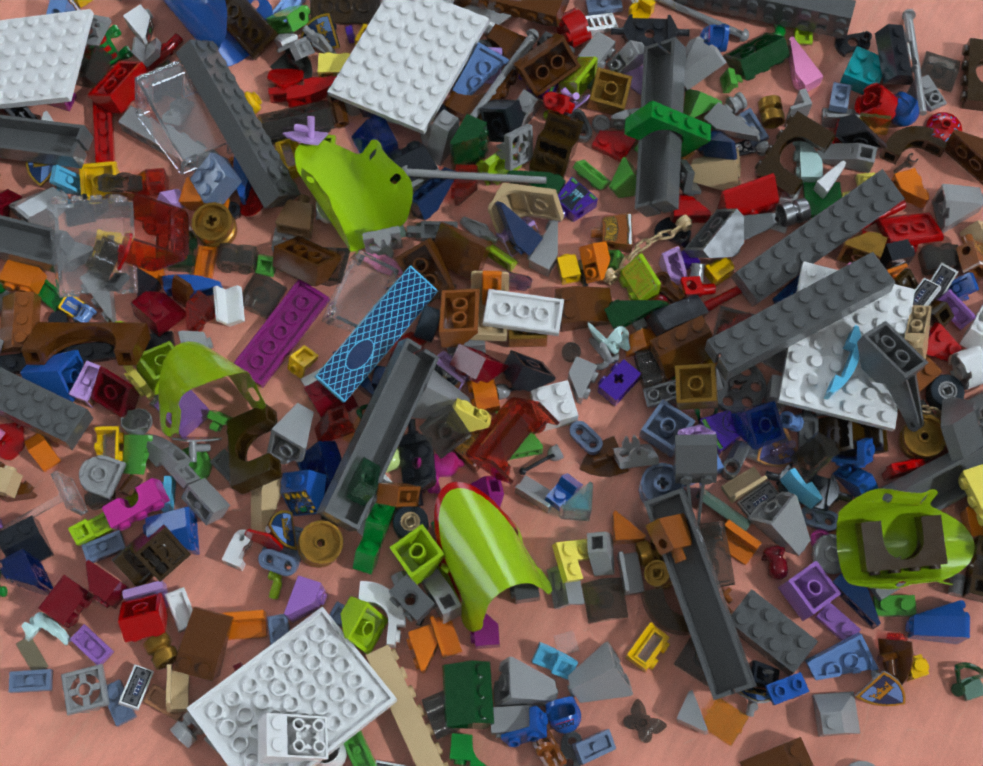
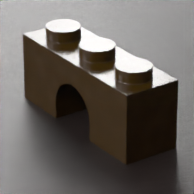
M978 535L973 539L975 550L970 563L967 565L966 582L964 583L962 598L983 603V536Z

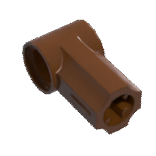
M327 95L334 128H345L349 125L345 103L341 100L339 102H332L336 98Z
M662 271L656 273L657 278L665 283V285L660 286L659 294L664 295L670 303L673 304L687 297L684 291L670 279L668 273Z

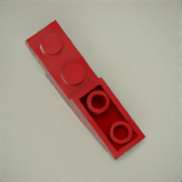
M337 76L310 77L304 79V85L295 84L286 88H279L277 86L268 88L271 103L288 102L289 108L319 102L327 98V91Z

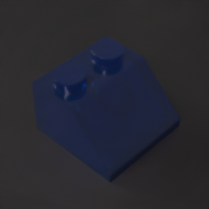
M380 116L367 119L351 136L359 153L365 150L371 140H378L387 156L391 155L392 151L399 149L398 142L386 119Z
M775 401L759 403L731 413L736 433L753 450L786 438Z

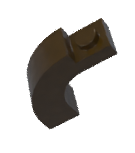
M924 126L905 127L895 132L886 142L887 148L882 150L879 157L896 165L901 154L910 148L923 149L941 157L948 143L941 138L932 136L934 129Z
M905 268L894 278L896 285L916 289L919 285L911 269ZM933 299L929 304L931 306L930 326H933L934 323H941L945 327L955 317L947 302Z
M663 588L642 592L641 598L644 609L653 623L671 634L690 635L684 616L675 613L667 605Z

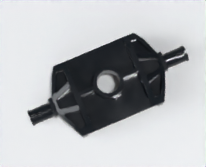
M630 14L624 27H611V35H621L626 44L632 40L642 42L645 47L655 43L661 45V41L673 37L677 39L678 36L689 37L690 33L689 29H678L671 15H668L667 19L633 18V14ZM651 33L654 35V37L648 38L645 36V34Z
M411 419L408 424V434L402 437L398 445L401 457L402 481L405 484L421 486L418 506H424L423 493L435 486L437 482L433 441L431 436L416 431L415 419ZM419 458L422 460L420 468L417 467V460Z
M791 462L781 474L766 470V477L769 480L776 481L779 493L782 491L790 493L780 479L789 470L793 469V463ZM796 469L805 483L813 482L823 497L814 508L828 511L838 500L852 501L853 495L839 490L835 475L832 474L829 479Z

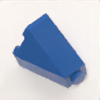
M72 350L53 355L45 365H26L20 371L22 378L74 402L76 398L71 397L69 393L84 366V362L79 351Z
M189 506L145 518L146 524H143V533L148 538L162 525H165L189 553L194 555L200 554L197 516Z
M959 600L913 615L906 621L905 628L906 632H908V638L949 644H959L969 639L970 616L968 612L963 610L966 607L965 602Z

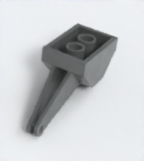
M737 208L717 209L685 247L684 251L690 258L734 257L740 252L744 240L782 223V215L780 213L742 215Z
M884 321L862 335L857 342L861 368L876 383H884L907 427L915 432L924 426L916 374L923 370L929 362L887 321Z
M983 392L969 400L957 397L942 400L941 430L952 461L964 459L983 446Z
M675 435L673 464L675 483L686 485L691 506L690 484L699 483L696 520L700 528L704 487L717 481V435Z

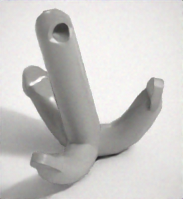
M589 338L590 344L604 360L603 363L596 364L597 370L606 369L610 364L616 363L619 360V352L612 357L605 343L601 342L599 344L595 338Z

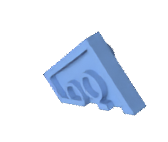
M478 42L452 90L463 95L474 94L484 82L497 73L510 60Z
M860 632L805 660L815 680L839 677L842 674L848 673L856 674L865 670H879Z

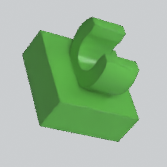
M728 68L720 77L723 93H730L734 88H738V82H743L742 76L736 75L734 68Z
M209 410L207 418L213 420L209 429L216 432L221 431L223 425H227V420L232 419V417L217 410Z

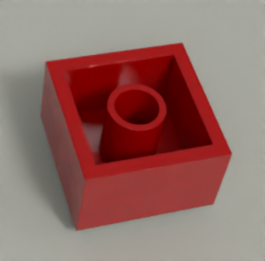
M162 592L121 603L118 624L124 642H137L142 638L157 637L166 633L168 611Z

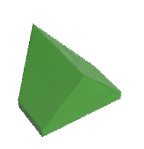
M689 89L685 91L683 113L694 118L712 110L718 102L722 104V101L701 91Z
M626 157L622 158L609 185V188L618 198L635 196L637 170Z

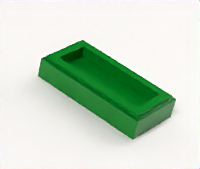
M47 279L38 294L41 300L54 312L59 311L58 306L65 296Z

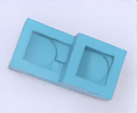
M796 468L789 470L780 479L790 493L795 494L798 500L810 509L814 508L823 499L813 482L806 484Z
M539 642L532 658V663L551 670L552 674L567 680L568 675L578 665L577 660L542 642Z

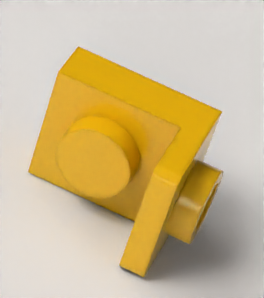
M303 345L289 357L287 369L301 379L304 377L306 369L318 360L319 355Z

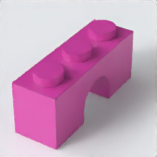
M151 478L135 487L138 493V501L133 507L129 505L127 499L117 498L103 506L102 510L110 527L120 531L126 530L136 520H143L148 517V513L162 509L165 506L164 504L169 502L170 499L161 480Z

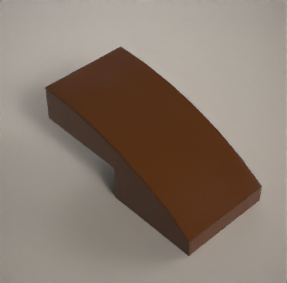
M175 274L172 280L173 299L190 310L194 305L190 298L194 290L190 283Z
M130 474L118 491L131 498L136 491L135 487L139 486L143 479Z

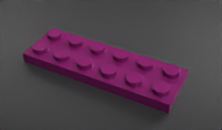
M298 279L238 356L234 364L249 372L255 384L264 388L329 303L330 298L306 282Z

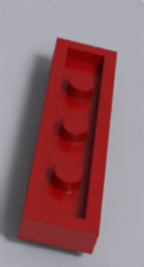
M93 101L96 163L114 162L113 113L108 112Z

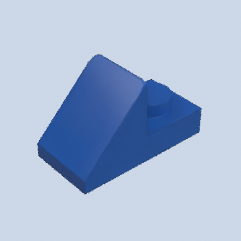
M968 272L954 279L948 290L951 289L961 301L969 300L968 295L978 291L979 287L974 274Z
M564 474L544 500L560 512L582 488L583 484L570 474Z

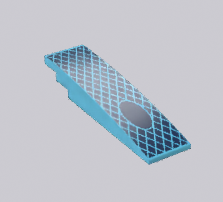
M410 265L377 301L314 378L344 403L421 313L424 306L430 302L438 290Z

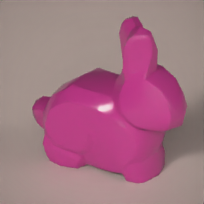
M454 452L434 454L437 482L435 486L428 489V493L439 494L441 489L438 479L440 477H451L459 468L464 466V461L459 459Z

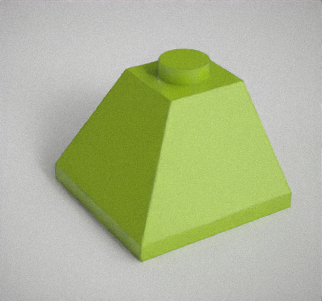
M350 596L340 613L344 637L367 655L372 652L388 623V619L368 602Z

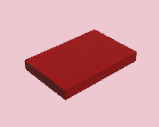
M930 212L877 219L876 224L882 235L887 237V243L909 239L910 245L943 241L944 234Z

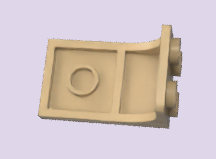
M503 182L488 206V213L492 219L493 226L499 234L503 232L504 225L495 205L497 201L504 203L519 217L529 216L562 221L564 218L556 189Z
M472 271L471 289H480L478 333L470 340L507 341V329L483 326L486 305H482L483 271ZM502 271L501 291L509 292L508 272Z

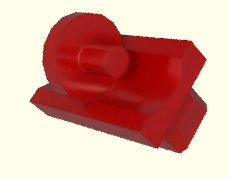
M550 91L543 96V103L548 110L564 114V112L571 114L575 107V104L569 101L570 97Z

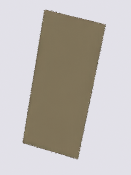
M24 638L16 644L31 670H43L49 667L33 639L28 642Z

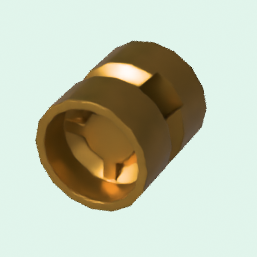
M769 95L758 101L763 128L774 129L785 123L780 96Z
M652 539L650 542L644 540L635 543V549L642 568L654 560L665 562Z
M660 560L648 563L644 570L646 581L656 589H670L673 584L666 564Z
M167 632L157 637L152 636L143 643L147 654L153 656L151 661L156 670L164 669L167 667V664L176 662L178 651L175 646H171L172 640Z

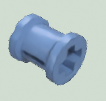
M84 303L78 315L74 316L72 320L74 322H89L92 316L97 314V311Z
M790 411L782 412L778 418L779 425L783 428H789V430L795 432L803 428V418L799 415H794Z

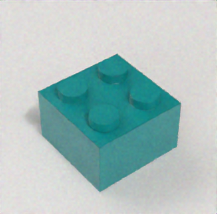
M857 46L840 83L851 85V90L861 95L865 93L863 90L870 84L880 83L882 72L879 55Z

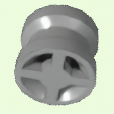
M741 92L736 93L734 97L726 98V104L733 110V114L738 113L740 109H746L748 106L747 100Z

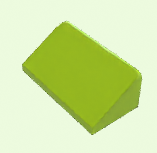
M492 244L488 257L508 271H512L518 264V261Z

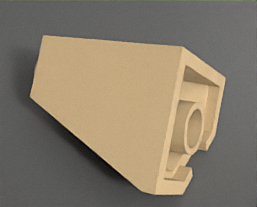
M736 148L738 158L736 160L704 156L693 159L690 165L695 172L693 182L722 191L741 185V180H738L741 172L739 149Z

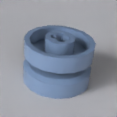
M662 462L646 469L642 475L638 491L640 499L644 503L680 488L684 489V485L675 483L674 466Z

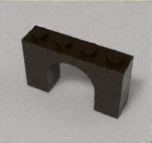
M970 38L962 48L964 60L962 61L961 70L964 73L960 83L963 86L960 101H962V109L983 111V82L976 74V68L983 66V39Z
M799 111L788 118L786 128L779 131L775 144L768 147L763 161L759 160L755 166V174L758 178L774 173L777 190L792 199L803 185V181L781 165L780 156L783 149L790 143L802 141L825 154L835 139V133Z
M267 404L264 409L254 408L227 420L229 483L233 489L241 494L282 478L281 461L270 453L247 461V452L252 442L259 436L270 432L277 424V412Z
M941 515L914 517L917 545L914 552L905 559L895 558L887 551L884 545L881 521L855 523L861 572H868L869 576L881 575L882 570H888V573L892 574L901 573L902 568H908L909 572L921 571L922 566H928L929 570L941 569V564H948Z

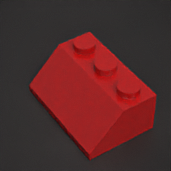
M118 61L87 96L110 113H123L128 109L130 103L138 98L140 92L148 87L153 77L142 61Z
M774 173L722 191L717 209L737 208L742 215L773 212L779 202Z

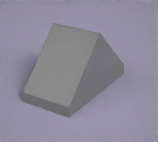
M691 690L688 692L680 709L677 722L706 735L708 734V729L694 692Z

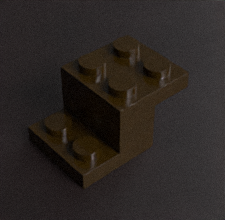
M550 110L544 129L537 137L529 169L538 172H551L554 175L562 176L564 179L569 162L575 155L584 122Z
M833 416L818 419L819 452L823 458L839 454L857 456V441L863 438H873L874 454L888 452L887 430Z
M162 525L149 538L142 532L111 560L137 587L146 584L154 576L161 582L191 554L165 525Z

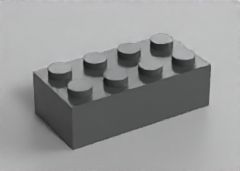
M752 589L731 614L738 636L788 676L795 673L818 642Z

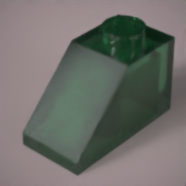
M363 457L348 485L347 498L365 506L377 492L380 466Z

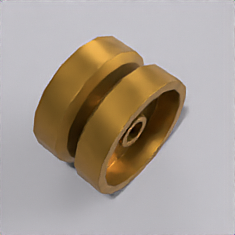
M216 202L206 203L194 212L192 228L205 246L222 249L229 246L235 240L238 232L237 223L229 209L223 204Z
M923 414L924 426L915 432L911 431L907 424L903 426L899 433L898 443L900 450L906 457L928 461L944 449L946 442L941 430V421L938 418Z
M318 520L311 522L303 529L298 538L297 550L299 557L305 564L311 567H327L341 553L343 537L338 527L329 521ZM318 541L322 542V547L317 545Z

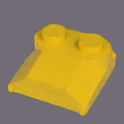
M116 161L83 164L82 169L79 168L81 195L83 193L87 194L90 201H95L107 194L119 193L118 178L120 172Z

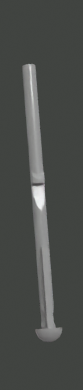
M655 0L709 25L726 24L673 0ZM729 25V33L739 37L740 42H744L749 38V31L746 28L742 31Z
M907 9L903 12L902 19L904 20L907 42L910 45L913 65L912 72L914 73L919 114L924 116L927 114L913 22L916 13L912 9Z
M529 29L526 31V39L470 114L471 116L478 117L481 113L479 108L487 104L491 97L497 93L496 89L512 69L516 70L513 63L525 56L538 40L539 34L537 30Z
M407 165L402 167L408 176L546 184V177L407 169Z

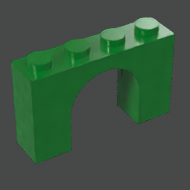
M653 100L625 118L624 135L637 140H641L648 134L658 130H671L681 134L682 158L711 141L710 124Z

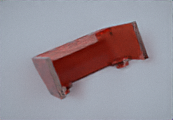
M135 193L124 216L142 222L144 231L149 235L156 236V245L134 238L124 263L146 269L147 271H158L184 261L189 254L188 213L182 208Z
M512 397L505 402L493 417L490 426L485 428L468 448L466 456L495 479L512 484L513 480L508 476L511 468L508 461L530 433L539 434L544 431L547 423L558 425L560 422L539 401Z

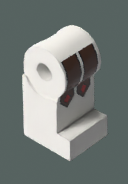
M243 529L238 530L234 534L222 558L224 564L243 571L246 565L242 560L246 550L251 548L253 541L244 535L246 530Z

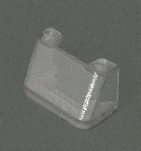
M359 249L348 260L323 315L322 322L352 332L377 301L399 279L397 276L399 270Z

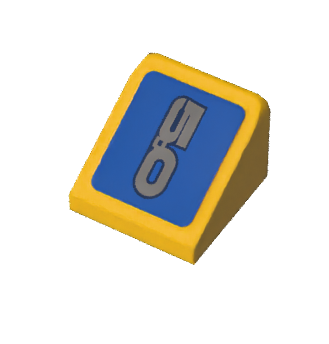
M67 292L58 309L73 318L78 315L82 309V304L85 302Z

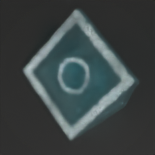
M591 481L560 506L559 517L561 519L590 520L593 483Z

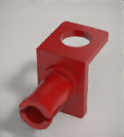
M700 276L682 277L680 279L684 294L689 297L692 295L701 297L702 295H714L716 293L715 284H702Z

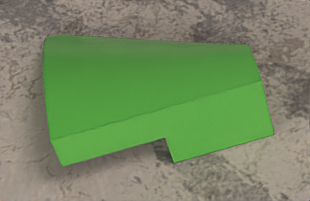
M153 435L124 436L123 462L126 463L123 474L144 475L146 461L149 456L147 441H152Z

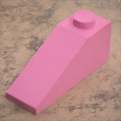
M793 36L790 37L787 46L790 53L788 59L793 86L796 90L806 88L808 92L820 85L823 75Z

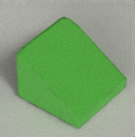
M608 250L610 262L607 269L613 268L615 271L619 268L624 255L619 250Z
M258 255L255 273L274 277L276 268L272 266L273 256Z

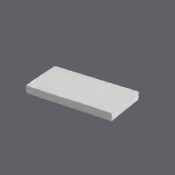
M489 289L483 326L559 336L564 299Z

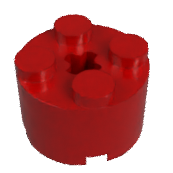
M576 8L565 12L558 27H553L555 34L558 33L564 36L568 45L573 48L591 40L592 37L591 31L588 32L586 28L589 26L586 17L581 10H576Z
M879 83L867 86L863 90L865 93L856 99L855 111L874 127L887 120H892L896 115L895 110L898 104V97Z

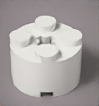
M979 345L949 356L948 365L953 367V370L950 371L951 376L961 381L965 388L964 390L983 384V350Z

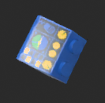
M311 470L283 473L280 493L293 516L317 514L316 512L324 498L327 475Z

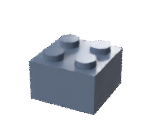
M213 152L207 156L190 178L204 203L216 202L224 204L242 182L229 160Z
M662 399L642 427L639 437L672 458L674 455L675 435H678V430L692 427L695 420Z

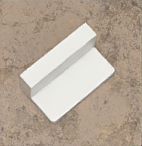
M236 285L223 289L219 286H214L216 321L229 327L245 322L242 287Z

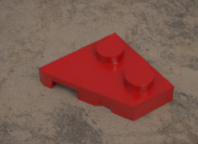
M600 130L591 148L621 162L623 157L627 158L637 139L624 135L625 131Z
M934 323L929 330L926 355L948 362L949 356L961 351L962 347L941 323Z
M911 458L903 462L892 463L886 466L881 475L884 481L898 478L925 465L924 459Z

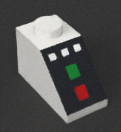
M140 4L124 14L123 17L127 26L145 45H148L151 42L154 29L153 15L149 9L145 10Z

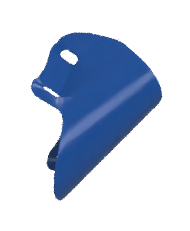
M163 0L195 40L213 41L218 46V51L227 62L228 67L249 56L227 30L225 0ZM257 0L259 7L256 10L265 19L273 15L272 6L268 0Z

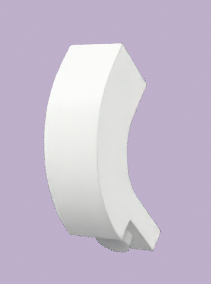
M360 581L358 599L385 611L388 616L386 645L396 648V642L400 643L401 630H398V628H406V617L403 614V608L401 606L397 608L389 600L391 596L389 589L375 582Z

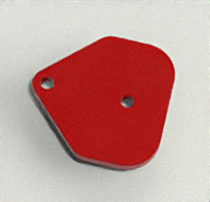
M273 69L269 71L267 80L279 88H286L301 82L304 72L299 69Z
M130 232L125 233L122 244L118 246L117 270L119 271L124 264L132 242L133 233Z
M15 422L0 424V428L6 433L0 440V457L7 461L15 459L25 447L24 427L20 426L18 428L19 424Z
M247 529L244 533L247 538L268 549H274L279 552L283 549V545L268 533Z

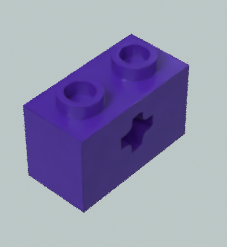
M624 359L620 364L618 362L615 363L610 370L611 373L607 377L603 376L598 382V393L613 406H616L641 377V373Z

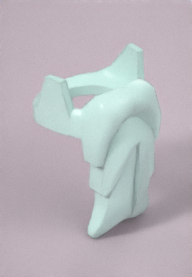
M587 323L596 341L599 344L601 342L605 343L612 354H617L620 350L619 348L625 351L631 349L629 332L623 326L614 329L609 337L606 338L591 323Z
M43 612L36 613L34 617L30 618V623L24 622L21 626L25 633V640L28 642L35 637L41 628L57 637L64 645L71 642V637L53 618H50Z

